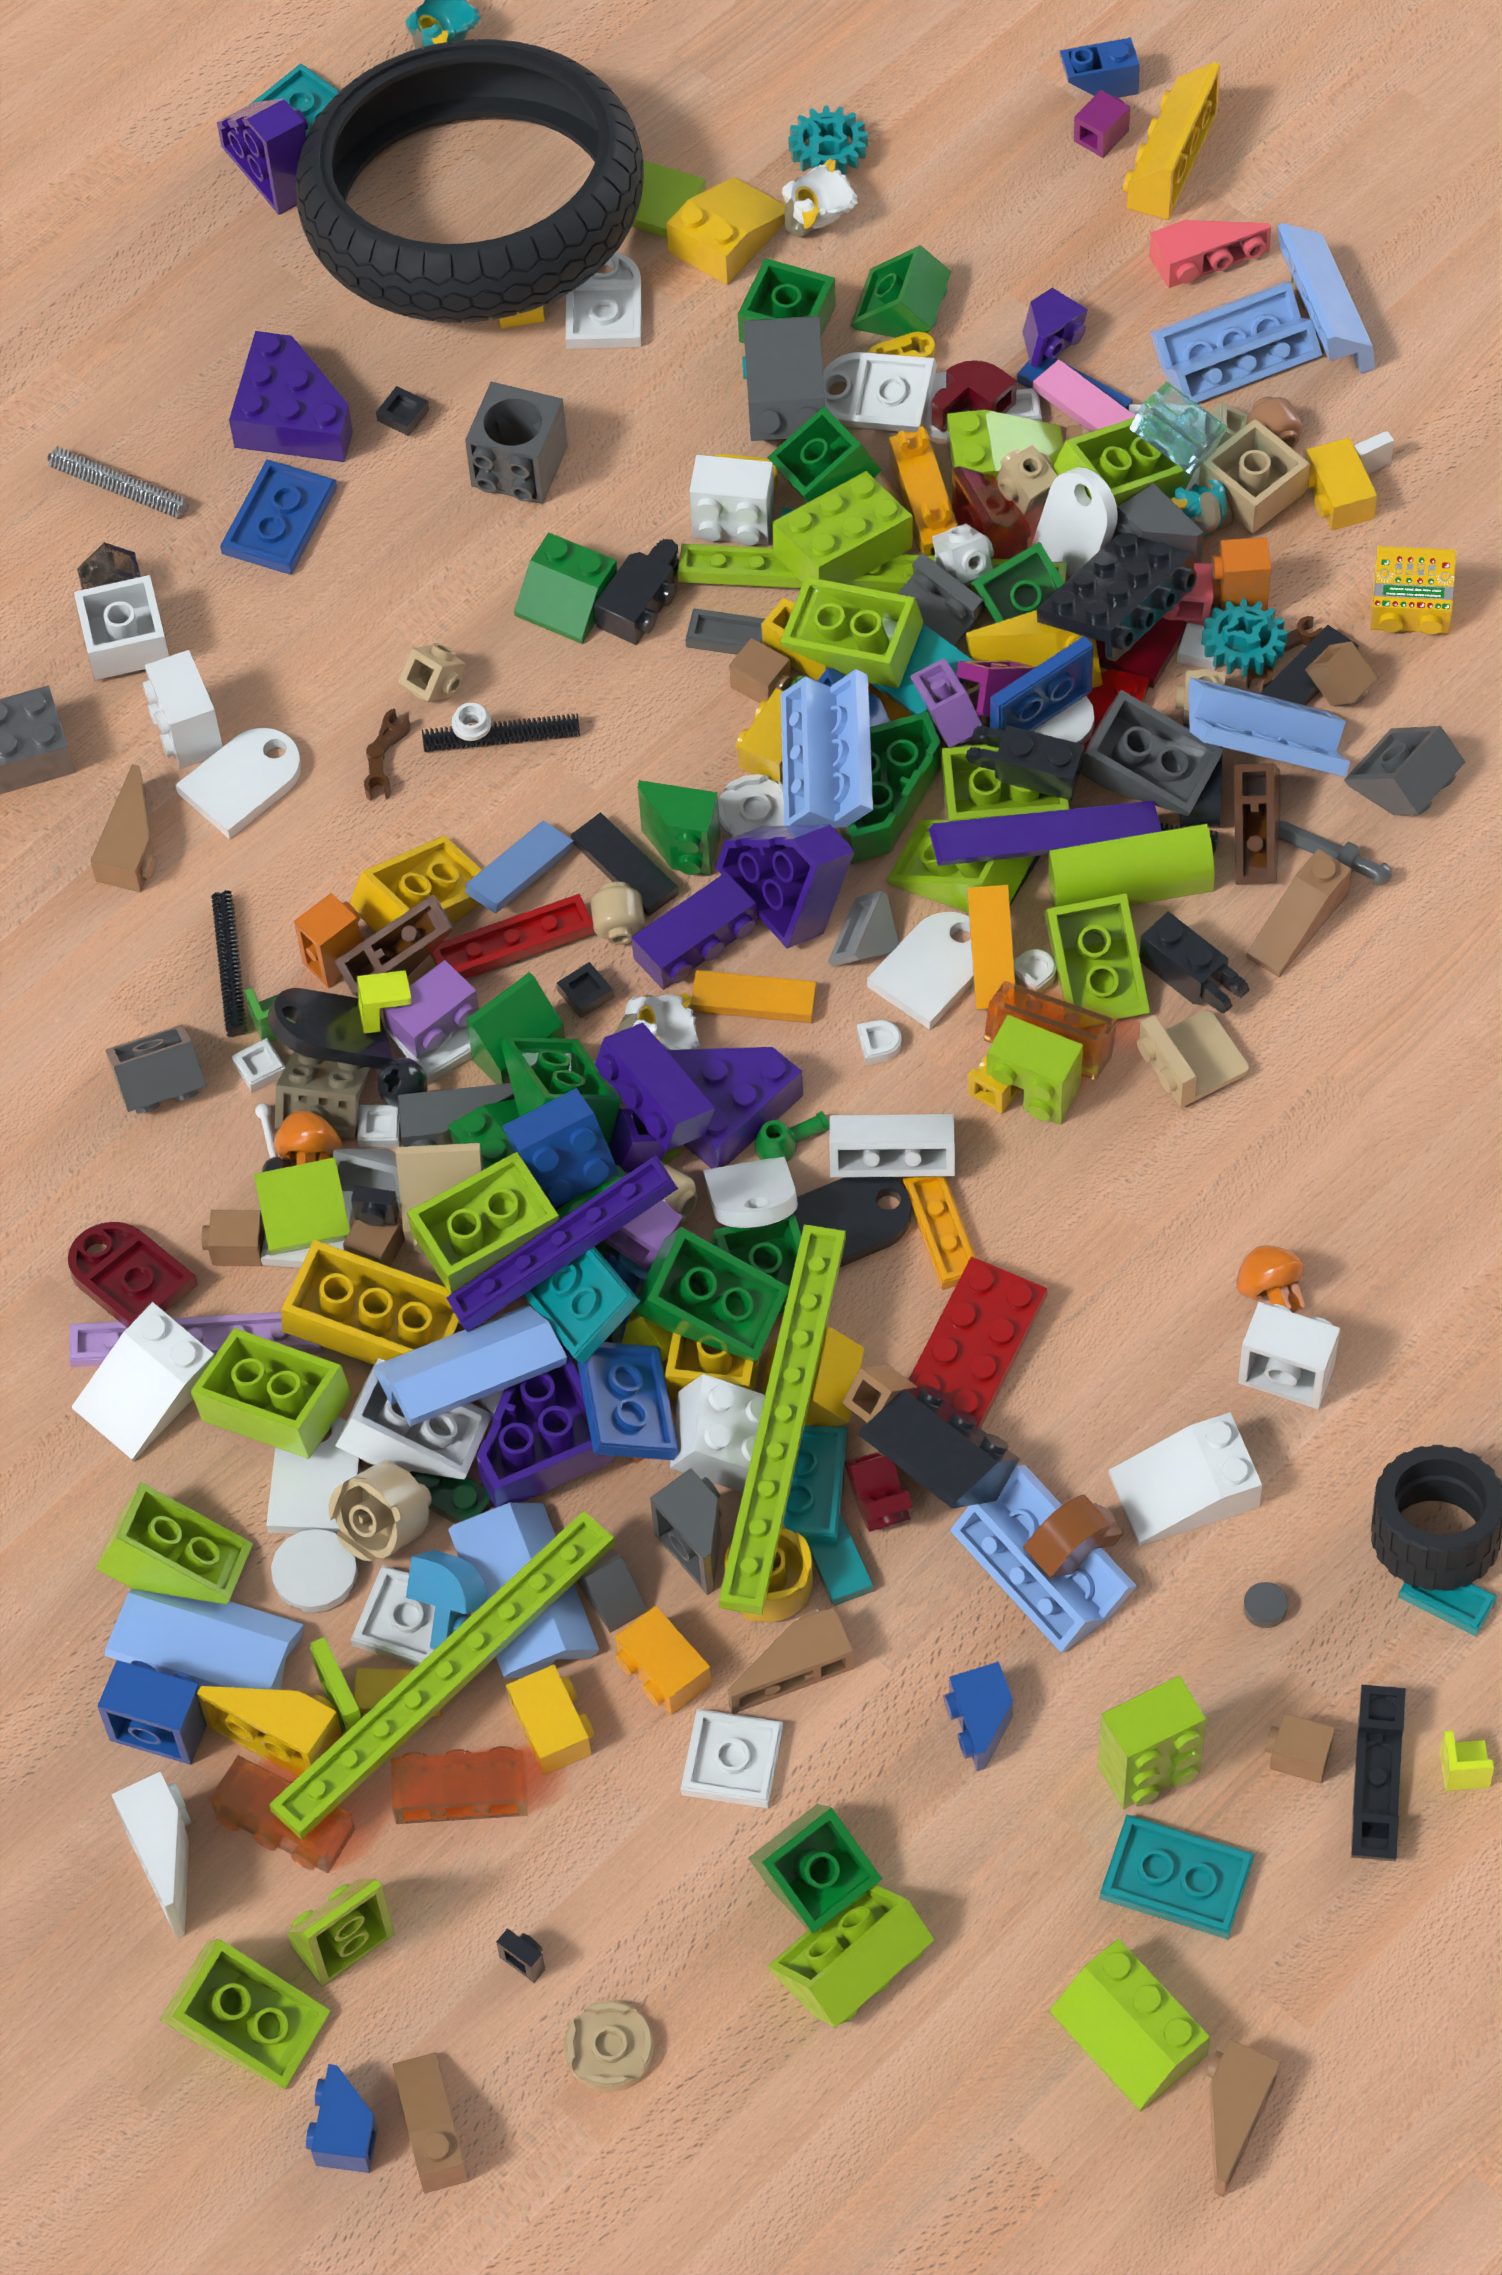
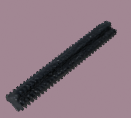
M573 713L571 718L569 714H567L566 718L563 714L562 719L560 715H557V720L555 716H552V721L550 716H547V721L544 716L542 717V722L540 717H537V722L535 718H532V722L530 718H528L527 722L526 719H523V723L518 719V724L516 720H513V725L511 720H508V725L506 721H503V726L501 721H498V726L496 722H493V726L491 723L488 734L475 741L459 738L454 733L452 726L449 727V731L447 727H445V731L440 727V732L438 728H435V733L430 728V734L428 729H425V734L422 729L424 752L426 748L427 752H430L431 748L432 751H435L436 748L437 751H440L441 748L445 750V745L447 750H450V745L452 749H455V744L457 749L460 748V744L461 748H464L465 744L466 748H469L470 744L471 747H474L475 744L476 747H479L480 744L484 746V741L486 746H489V740L491 745H494V740L495 744L498 745L499 740L501 744L504 743V740L506 744L509 743V740L510 743H513L514 740L515 743H518V740L523 742V737L525 742H528V736L530 741H533V736L535 741L538 740V736L540 740L543 739V736L547 740L548 735L549 739H552L553 735L554 739H557V735H559V738H562V733L564 738H567V732L569 737H572V732L574 737H576L577 731L580 736L578 713H576V718Z
M225 890L222 893L215 892L211 898L213 899L212 910L217 941L216 948L221 979L220 986L225 1030L228 1032L226 1036L233 1038L237 1034L247 1033L248 1030H246L247 1026L245 1025L247 1022L244 1021L247 1018L244 1017L246 1015L244 1013L246 1009L243 1008L245 1007V1004H243L245 1000H243L244 996L242 995L244 992L241 991L243 990V987H241L243 983H241L242 979L240 977L242 975L240 974L241 970H239L241 968L239 966L241 964L239 962L240 958L238 957L240 954L237 953L239 952V949H237L239 945H237L238 941L236 939L238 937L236 936L237 932H235L237 930L235 928L236 920H234L236 916H234L235 912L233 911L235 908L232 907L234 899L231 898L233 896L231 894L232 891Z

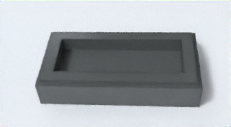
M693 608L685 639L686 647L738 655L751 638L762 643L761 624L765 619Z

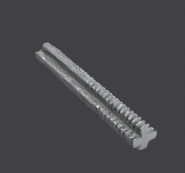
M56 446L55 450L47 456L49 467L90 482L177 519L182 518L183 513L187 512L189 504L185 503V497L181 500L180 495L177 498V494L173 496V492L169 494L168 490L165 492V489L161 490L156 485L152 489L153 484H150L148 487V482L144 485L143 480L140 483V479L136 481V477L132 479L131 475L128 477V474H125L124 476V472L120 474V471L116 472V469L112 470L111 467H104V464L100 465L96 461L91 463L92 459H89L87 462V457L83 460V456L79 458V454L75 456L74 452L71 454V451H68L67 453V449L63 451V448L59 449V446Z

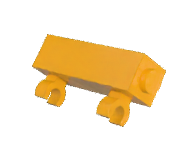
M924 426L918 428V431L904 432L902 430L898 432L897 436L889 437V461L904 507L913 516V536L919 555L923 553L924 555L935 556L932 536L957 527V523L927 431Z

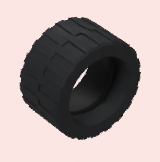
M1420 1446L1396 1456V1459L1388 1463L1383 1469V1474L1376 1483L1371 1524V1542L1373 1549L1376 1550V1557L1394 1577L1402 1579L1408 1585L1418 1586L1424 1590H1454L1457 1587L1468 1586L1478 1578L1481 1579L1496 1562L1498 1551L1501 1547L1502 1481L1496 1476L1495 1470L1474 1453H1468L1463 1451L1462 1448L1454 1446ZM1442 1501L1460 1507L1476 1523L1467 1530L1456 1534L1437 1535L1417 1529L1407 1522L1400 1513L1416 1503Z

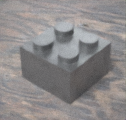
M49 685L0 699V794L75 773L68 744Z

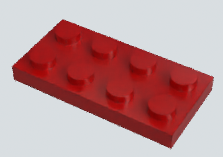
M971 1256L908 1380L917 1387L927 1385L938 1389L945 1395V1401L956 1410H962L972 1415L977 1420L976 1425L981 1428L1048 1295L1047 1288Z

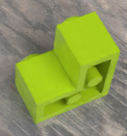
M1007 1015L987 1052L986 1074L992 1076L994 1080L1003 1085H1015L1024 1089L1023 1110L1028 1111L1034 1118L1041 1121L1050 1120L1061 1125L1081 1088L1083 1045Z

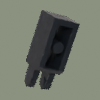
M663 538V540H659V543H656L657 546H654L648 555L641 552L629 554L594 604L597 628L634 645H637L644 633L649 634L653 630L658 613L664 605L668 606L671 604L677 592L674 576L679 567V559H677L678 544L673 539Z
M982 725L974 728L972 736L975 741L999 748V750L994 752L971 747L967 750L965 756L969 763L994 770L995 778L1002 783L1072 801L1083 765V744L1006 725L1005 731Z
M1169 911L1141 935L1140 963L1192 1004L1200 1005L1205 1001L1224 1014L1233 1005L1228 995L1218 988L1220 985L1240 998L1250 991L1245 979L1228 966V957Z

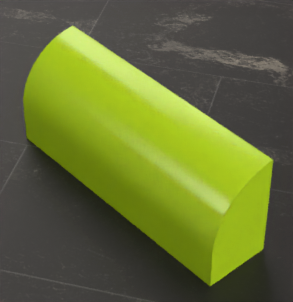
M1207 824L1049 851L1048 888L1053 907L1126 893L1129 906L1213 892L1214 857Z

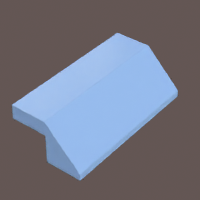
M1286 223L1277 225L1280 250L1329 361L1352 354L1361 374L1374 370L1373 345L1323 234Z
M1289 281L1281 282L1150 332L1160 367L1186 407L1322 356L1314 324L1311 319L1301 318L1293 288Z
M855 669L831 687L805 676L781 693L784 826L830 824L833 828L848 827L873 810L868 674Z
M1193 677L1190 678L1188 684L1190 733L1202 742L1346 777L1350 761L1336 752L1346 721L1333 712Z
M526 1305L483 1322L469 1332L466 1330L460 1331L373 1366V1370L390 1404H399L411 1427L566 1364L567 1356L549 1321L532 1307Z
M1025 1465L1016 1466L997 1501L968 1506L950 1531L1061 1653L1066 1652L1110 1619L1137 1586L1102 1548L1093 1549L1073 1574L1050 1578L1023 1546L1039 1526L1062 1504Z
M509 1502L454 1524L448 1529L458 1557L472 1564L481 1575L487 1591V1600L556 1537L543 1503ZM573 1584L496 1656L503 1678H523L549 1667L556 1659H591L599 1651L575 1585Z
M131 1589L120 1611L104 1656L130 1664L133 1660L142 1661L151 1665L157 1672L172 1675L175 1672L192 1677L199 1686L280 1690L286 1657L302 1640L304 1624L231 1601L226 1605Z

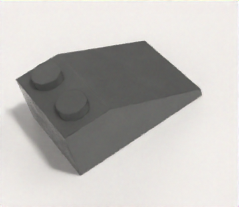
M819 316L743 320L751 441L788 439L825 406Z
M1121 690L1108 707L1083 753V765L1080 774L1107 790L1143 802L1154 801L1155 806L1188 816L1224 749L1217 745L1202 742L1190 733L1188 728Z

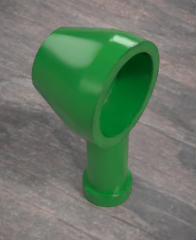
M823 1111L790 1128L778 1120L768 1121L756 1135V1154L760 1160L784 1156L786 1162H788L796 1152L797 1142L821 1131L826 1132L830 1130V1124ZM773 1133L781 1135L780 1137L775 1139L768 1137Z

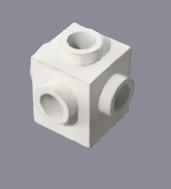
M969 525L957 526L932 536L935 563L962 584L971 585L974 580L993 570L991 558L994 556V551L989 538Z

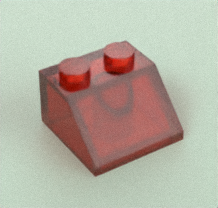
M961 466L953 468L952 510L958 526L967 524L981 534L986 535L994 551V556L991 559H1011L1028 549V538L1031 537L1030 526L1023 515L1018 516L1014 510L1013 500H1007L1002 495L995 477Z

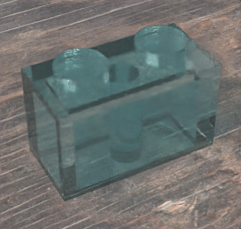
M1166 381L1142 403L1130 430L1191 475L1215 452L1228 426Z

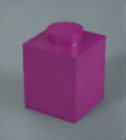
M1100 90L1074 117V142L1104 158L1129 132L1130 106L1126 105L1121 99Z

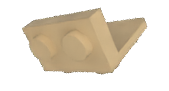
M1209 1010L1201 1011L1167 1029L1163 1028L1155 1015L1140 1021V1035L1137 1040L1139 1052L1145 1061L1150 1062L1158 1074L1163 1088L1168 1093H1171L1180 1108L1246 1076L1248 1073L1249 1065L1214 1013Z

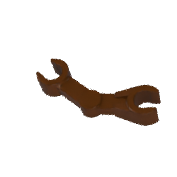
M1313 616L1301 618L1297 623V629L1287 633L1284 652L1300 644L1307 646L1322 631V627L1312 633L1304 631L1313 627ZM1264 665L1263 674L1258 675L1254 669H1249L1246 677L1247 688H1250L1253 679L1259 677L1265 679L1262 685L1263 690L1272 681L1274 668Z
M395 708L385 714L378 737L366 748L369 761V775L364 780L366 797L370 801L372 800L371 789L377 785L384 787L385 799L389 798L391 787L389 778L383 771L384 754L390 746L405 737L410 731L409 715L404 718L400 725H392L397 719Z

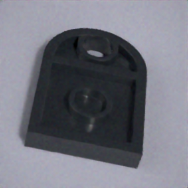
M290 988L277 995L268 1011V1023L274 1035L289 1049L303 1056L375 1069H382L384 1065L393 1059L381 1016L380 1032L364 1033L358 998L303 988Z
M844 1177L798 1196V1206L794 1212L801 1236L804 1224L846 1231V1241L840 1267H843L897 1243L909 1227L911 1202L905 1187L894 1177ZM891 1196L896 1198L900 1204L892 1210H885L880 1208L877 1202L882 1197Z

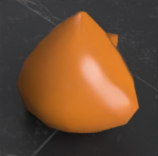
M299 1110L288 1115L280 1125L275 1136L274 1149L280 1157L287 1160H297L296 1165L329 1159L333 1156L335 1149H342V1143L335 1129L322 1116L311 1111Z
M1271 1245L1258 1246L1244 1258L1236 1279V1289L1240 1294L1254 1300L1269 1296L1271 1304L1285 1306L1294 1313L1305 1307L1298 1285L1303 1276L1304 1265L1299 1257L1289 1250Z

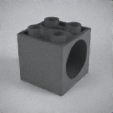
M491 381L465 439L471 486L479 488L484 492H496L515 497L520 501H532L543 504L568 447L563 399Z

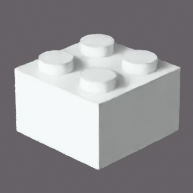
M696 455L689 490L692 537L710 542L718 540L737 542L744 545L757 544L768 546L775 511L773 462Z
M150 575L74 592L94 680L143 670L146 664L169 657Z
M187 650L146 664L145 670L148 681L142 682V686L149 703L147 707L154 726H158L160 729V739L167 757L174 755L180 769L207 760L223 746L215 709L190 651Z
M1258 1302L1242 1344L1238 1383L1319 1410L1335 1367L1340 1328L1333 1326L1323 1318H1308L1292 1313L1288 1308L1279 1304L1267 1305Z
M702 1374L678 1392L674 1425L679 1453L674 1461L670 1460V1469L685 1473L692 1468L700 1479L707 1477L712 1483L743 1493L765 1395Z

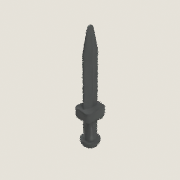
M1280 821L1279 839L1312 854L1317 849H1320L1351 868V874L1355 871L1373 879L1374 885L1382 886L1390 881L1392 871L1389 865L1386 863L1379 865L1361 857L1360 848L1357 845L1347 842L1342 847L1288 822Z

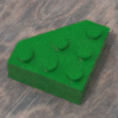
M928 711L870 727L873 810L848 827H838L842 838L855 851L851 860L852 864L891 853L940 770V740Z

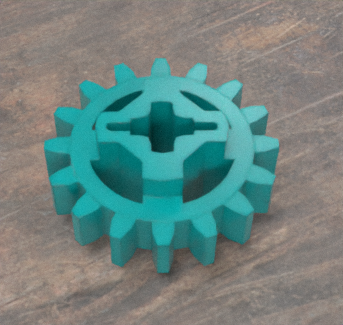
M828 105L823 107L822 113H817L816 110L811 108L809 109V118L802 115L797 117L798 125H791L788 144L793 163L800 162L801 171L804 172L809 168L813 169L832 159L836 160L835 170L841 171L842 175H847V166L857 169L859 167V159L866 158L868 132H865V123L863 121L856 122V114L854 112L845 116L843 115V107H839L835 112H830ZM848 137L852 140L851 144L848 143ZM806 139L809 141V146H806L804 143Z
M1242 599L1240 606L1237 607L1230 601H1227L1225 611L1215 607L1212 612V618L1206 617L1204 620V630H1202L1201 645L1205 646L1204 655L1205 657L1214 656L1213 666L1215 668L1223 664L1227 665V674L1233 673L1235 669H1241L1242 676L1247 677L1248 670L1254 669L1258 675L1263 674L1264 665L1274 668L1276 667L1277 658H1283L1287 642V631L1283 630L1284 619H1275V609L1273 608L1265 612L1262 611V602L1260 601L1253 607L1248 606L1246 599Z

